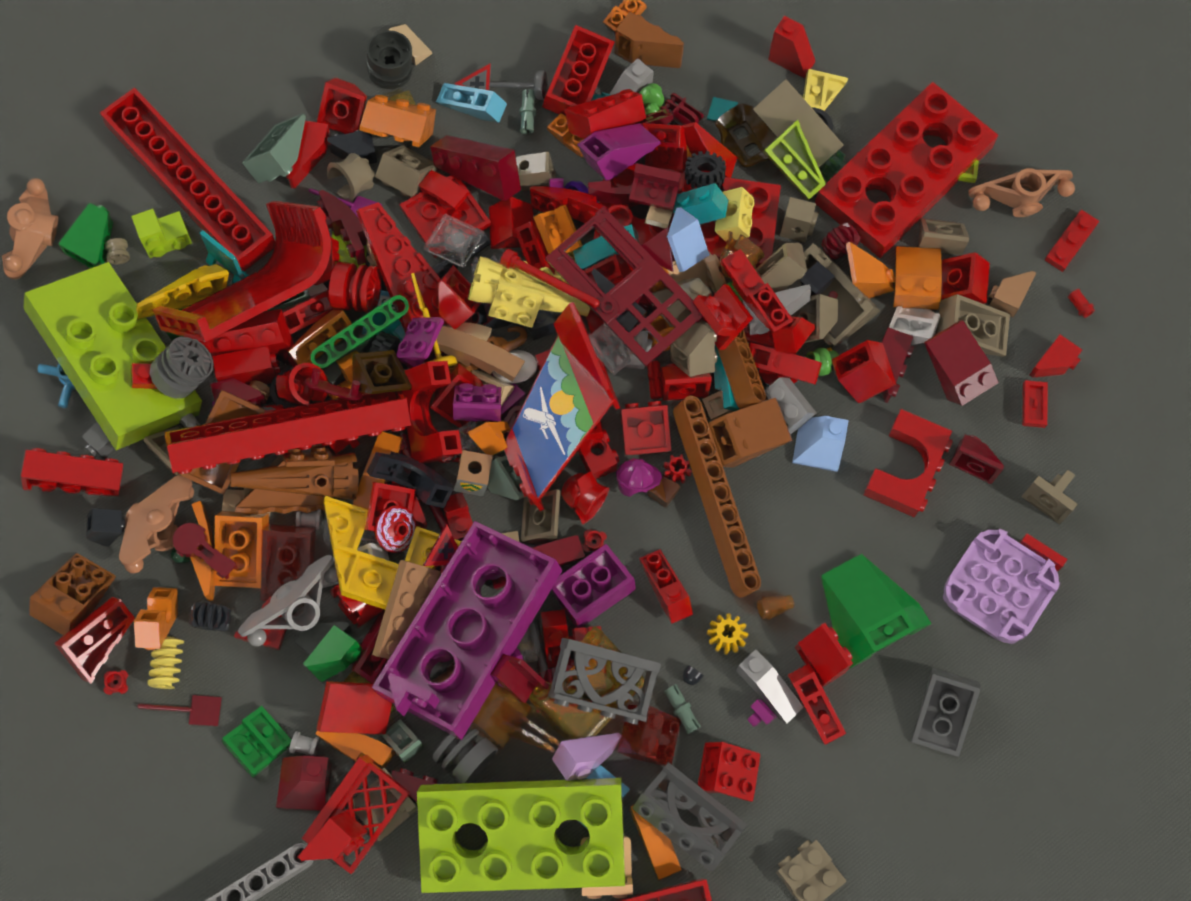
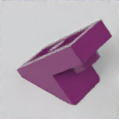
M390 672L388 679L397 711L403 716L407 713L412 702L422 708H425L427 705L434 709L436 708L440 700L433 692Z

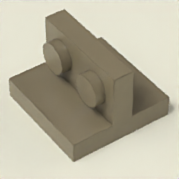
M1067 470L1062 476L1057 474L1050 483L1038 476L1021 497L1060 525L1078 505L1062 493L1075 475Z

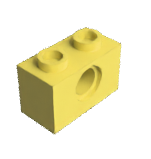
M743 187L723 191V194L729 200L725 218L716 220L715 232L726 242L750 237L754 198Z

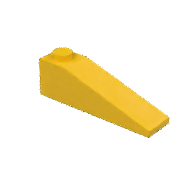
M215 264L211 266L204 265L191 271L137 303V319L154 316L152 309L158 306L177 310L186 308L226 288L229 277L228 270Z

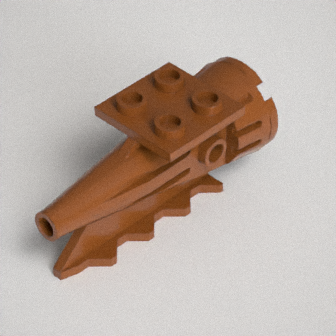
M312 445L310 449L306 450L290 449L287 453L281 454L283 460L276 466L230 473V487L252 489L235 506V512L265 514L267 512H278L285 514L292 511L311 513L318 509L325 510L323 503L325 496L356 500L355 494L358 493V469H355L352 463L357 462L355 453L332 456L329 448H325L323 445Z

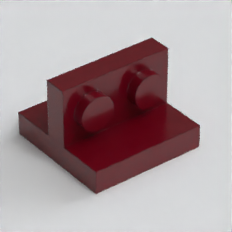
M636 163L629 201L673 211L680 188L681 173Z

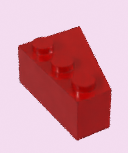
M625 89L610 96L564 109L569 133L583 139L595 131L629 126L646 119L642 94L634 92L632 89Z
M112 597L54 644L82 680L91 684L95 679L94 676L102 664H105L109 658L108 655L114 646L119 643L135 617L121 599Z

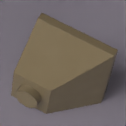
M700 278L684 279L677 282L693 300L698 295H712V292ZM667 287L652 292L661 304L673 295ZM679 300L667 309L679 323L691 314ZM661 314V316L669 324V326L673 327V325Z
M822 294L810 296V301L791 315L793 317H802L815 325V330L804 343L823 339L837 323L838 299Z

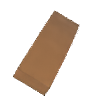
M442 326L437 337L438 346L442 352L455 356L457 361L467 367L472 363L490 375L492 371H495L512 382L525 363L524 360L498 346L452 328Z

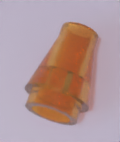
M791 595L762 597L761 600L757 601L758 613L762 619L767 618L770 620L794 608V601Z

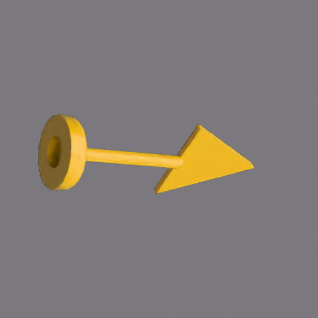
M412 273L411 276L420 309L423 312L424 318L430 317L428 309L425 308L415 275ZM436 339L433 346L436 359L429 362L448 361V367L457 364L455 356H441Z

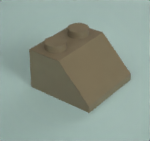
M402 145L383 153L375 177L382 180L381 182L384 185L400 190L402 195L413 197L422 192L418 185L431 170L436 172L438 168L434 166L433 161Z

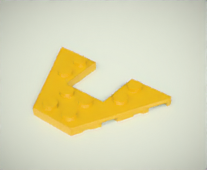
M325 496L323 503L341 595L386 610L399 564L357 550L365 530L367 509ZM416 526L405 561L423 566L440 534ZM454 539L457 546L459 547L461 541ZM437 565V566H424V567H428V568H431V569H436L439 565Z

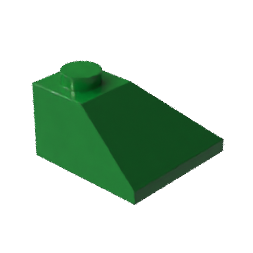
M334 625L303 665L317 680L323 682L347 669L351 663H354L359 658L362 647L355 639Z

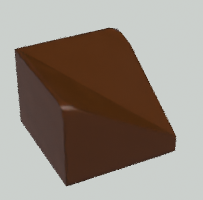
M662 477L660 484L648 490L647 495L666 508L680 490V485Z

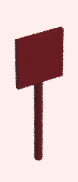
M192 695L191 707L138 704L137 708L190 712L189 725L218 726L222 697Z

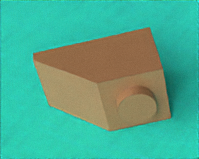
M1030 271L1005 278L999 286L994 285L989 295L992 298L989 306L1006 312L1013 318L1036 272Z

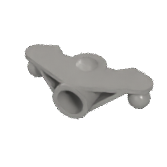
M331 555L322 557L309 565L298 580L290 581L281 586L273 594L268 605L253 612L240 626L238 633L242 637L247 636L248 642L252 646H261L265 643L267 637L263 629H295L304 631L314 627L320 617L319 606L323 581L325 580L328 583L338 582L336 566L332 565L334 558ZM304 603V607L292 615L293 609L297 605Z

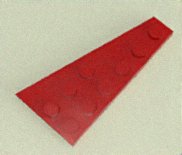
M379 202L357 209V216L390 297L401 295L409 303L407 314L399 319L402 322L401 325L405 334L408 324L413 318H424L418 303L411 276L412 273L415 275L425 308L428 309L430 317L442 318L439 314L440 277L423 256L416 252L410 244V240L399 231L396 223ZM395 301L393 303L397 313L403 312L405 309L403 302Z

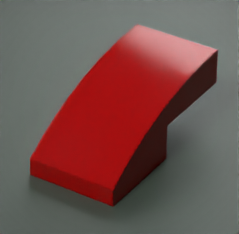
M433 170L418 185L422 192L436 197L440 204L457 210L469 195L464 188Z

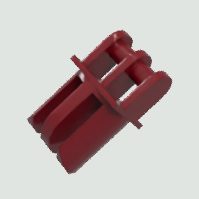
M672 93L670 100L667 99L665 105L659 108L660 110L666 109L673 114L674 119L671 123L676 121L680 125L693 122L698 124L704 117L703 113L686 102V97L683 99L676 93Z

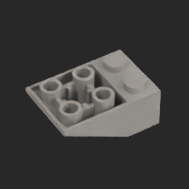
M780 377L765 390V401L772 398L777 399L790 434L798 430L817 414L790 378Z

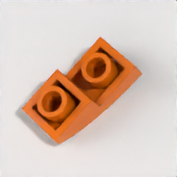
M623 0L619 7L615 6L604 19L603 24L616 32V29L629 12L641 15L647 6L641 0Z
M560 113L547 126V130L563 145L582 157L583 154L577 144L584 139L569 133L566 116Z

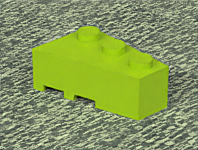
M798 120L791 124L763 150L766 156L806 200H809L825 185V181Z

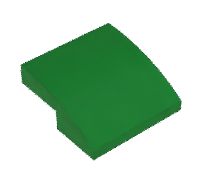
M260 706L244 718L242 724L224 736L222 743L253 778L290 746L291 739L265 708Z

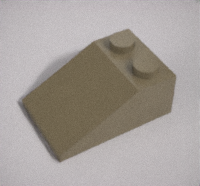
M958 294L940 301L939 314L941 318L937 326L936 335L959 320H963L985 354L1006 356L1010 314Z

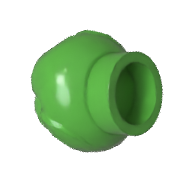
M650 83L639 91L642 94L645 114L660 110L659 108L664 104V96L659 85Z
M817 348L813 352H808L806 358L821 362L822 365L818 376H824L832 372V359L839 356V354L831 348Z

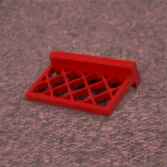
M368 755L358 758L302 837L309 844L329 818L347 811L355 819L354 811L366 810L368 824L362 826L369 828L370 840L361 845V847H364L361 852L360 848L355 851L356 859L352 865L344 860L343 855L332 859L350 874L354 873L411 793L374 764V760ZM371 771L379 776L380 786L368 788L367 776ZM395 788L402 795L397 802L388 803L386 789ZM381 790L383 804L371 806L369 791ZM364 792L366 806L354 808L352 797L355 793ZM384 808L385 819L381 823H373L371 809Z

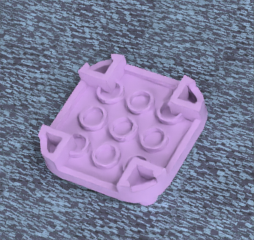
M1002 529L987 530L981 532L971 542L944 586L943 600L955 613L993 638L1004 643L1014 644L1025 638L1032 631L1049 601L1057 592L1060 585L1059 577L1054 567L1055 564L1050 559L1046 561L1006 535L1008 532Z

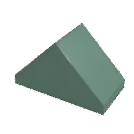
M401 719L386 730V734H381L404 764L424 749L420 740Z

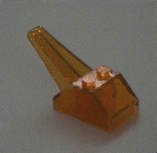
M497 682L471 723L474 729H477L482 735L502 749L514 737L545 749L552 754L554 753L555 749L548 743L519 728L522 723L529 726L550 743L556 746L560 744L555 737L526 718L532 711L531 706L527 703L519 702L504 687L499 686Z

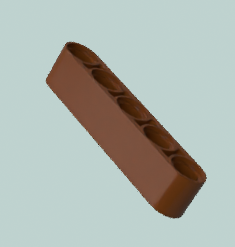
M742 330L725 350L718 349L735 401L740 409L766 400V394L746 336Z

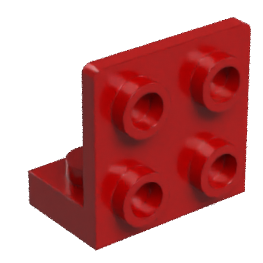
M725 742L705 743L698 786L707 793H721L752 802L755 794L760 753Z

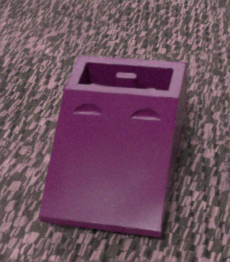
M641 124L595 131L577 145L587 164L603 179L610 180L627 167L635 164L641 157L652 152L661 142Z

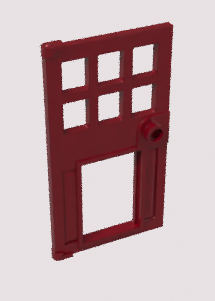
M605 206L599 209L595 216L545 257V260L567 284L599 300L600 304L598 307L588 306L645 367L695 323L698 324L704 318L694 304L693 299L615 219ZM593 228L633 269L629 275L606 294L565 252ZM659 281L673 294L663 304L649 291ZM643 295L656 308L647 318H644L632 305ZM677 300L691 313L681 323L667 310ZM625 310H628L640 323L630 333L616 320ZM661 314L674 327L665 337H662L650 324ZM643 329H646L658 342L648 352L634 339Z

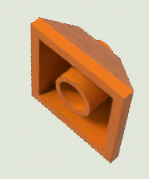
M846 243L852 283L868 298L894 291L893 282H895V275L893 270L853 243Z

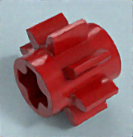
M683 454L675 458L673 455H670V463L664 462L663 467L668 469L664 473V477H670L673 482L681 480L682 483H685V475L691 476L692 471L687 469L690 463L683 459ZM676 466L681 467L678 472L674 471Z

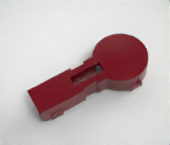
M186 523L178 527L173 535V545L177 550L176 553L181 557L197 556L199 559H203L208 566L217 572L218 576L226 580L229 578V573L233 569L236 570L238 568L232 559H228L217 549L212 548L208 543L205 533L206 529L201 525ZM200 545L203 546L201 551L197 549Z

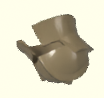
M350 153L343 161L330 162L328 164V179L336 178L343 173L349 185H344L336 193L343 200L352 202L358 193L373 188L375 172L369 166L368 159L361 158L355 153Z

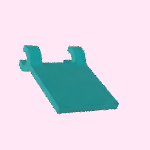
M202 230L200 232L208 251L206 263L209 266L215 265L216 261H218L234 274L232 284L250 276L244 270H241L237 258L205 231Z

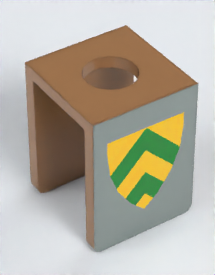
M462 450L463 453L458 462L459 471L454 491L484 496L488 485L493 455ZM468 468L478 469L481 472L472 474Z

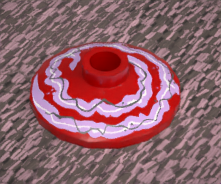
M394 505L387 507L380 513L375 524V538L385 551L396 553L410 546L416 529V520L412 512L406 507Z

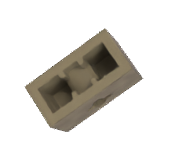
M790 197L780 237L805 243L807 235L812 236L818 213L814 212L816 203Z

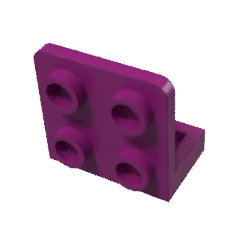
M440 317L413 318L408 324L404 339L398 347L396 355L399 361L408 368L423 364L430 355L444 320Z

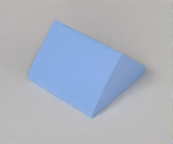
M681 207L676 208L667 238L679 272H684L708 257L709 252L698 219Z

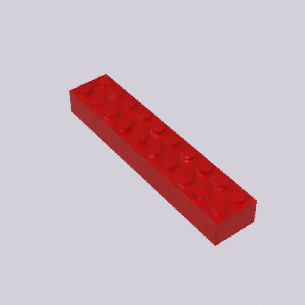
M135 87L100 112L106 127L192 220L237 258L241 270L245 271L275 248L276 242L273 234Z
M402 391L377 394L364 393L360 401H350L344 398L309 404V406L302 405L164 432L172 473L186 474L195 468L211 469L220 463L236 464L241 461L240 459L250 458L256 460L263 458L265 454L274 453L275 455L287 453L290 449L306 450L315 444L331 445L335 443V440L345 439L351 441L358 439L360 435L376 436L386 430L401 431L406 426H411L407 398Z

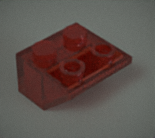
M628 705V709L632 710L638 705ZM649 706L646 722L638 720V724L624 722L618 753L661 766H666L668 762L672 765L681 724L679 718Z

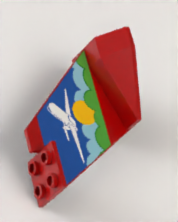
M574 302L569 303L554 322L558 336L506 439L507 448L504 449L511 468H514L516 475L520 476L523 482L520 484L523 495L528 497L530 504H535L540 511L545 510L541 498L612 405L616 410L620 408L598 347L591 333H587Z

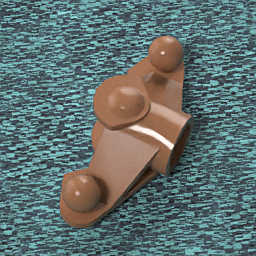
M1026 168L1020 172L972 187L968 194L969 197L974 198L973 207L978 211H985L989 208L990 197L1014 208L1012 213L1015 217H1026L1039 212L1043 208L1039 201L1053 186L1058 185L1057 191L1059 195L1069 197L1074 193L1075 185L1070 181L1073 174L1069 170H1035L1033 168Z
M38 178L29 180L27 189L19 197L20 203L12 206L7 213V221L11 226L10 236L14 241V247L12 251L2 255L4 273L10 279L21 278L46 247L53 246L56 238L58 216L51 215L47 190L43 181Z
M180 475L175 476L143 501L132 505L125 517V533L119 553V560L129 573L135 574L143 569V559L151 553V548H155V551H166L174 547L173 535L178 528L174 525L180 501H188L194 495L192 480Z

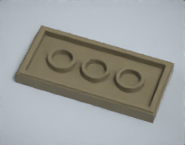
M787 79L753 109L777 137L798 120L818 167L844 146Z

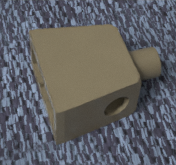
M549 152L516 157L522 191H530L532 186L550 187V179L556 178V170Z

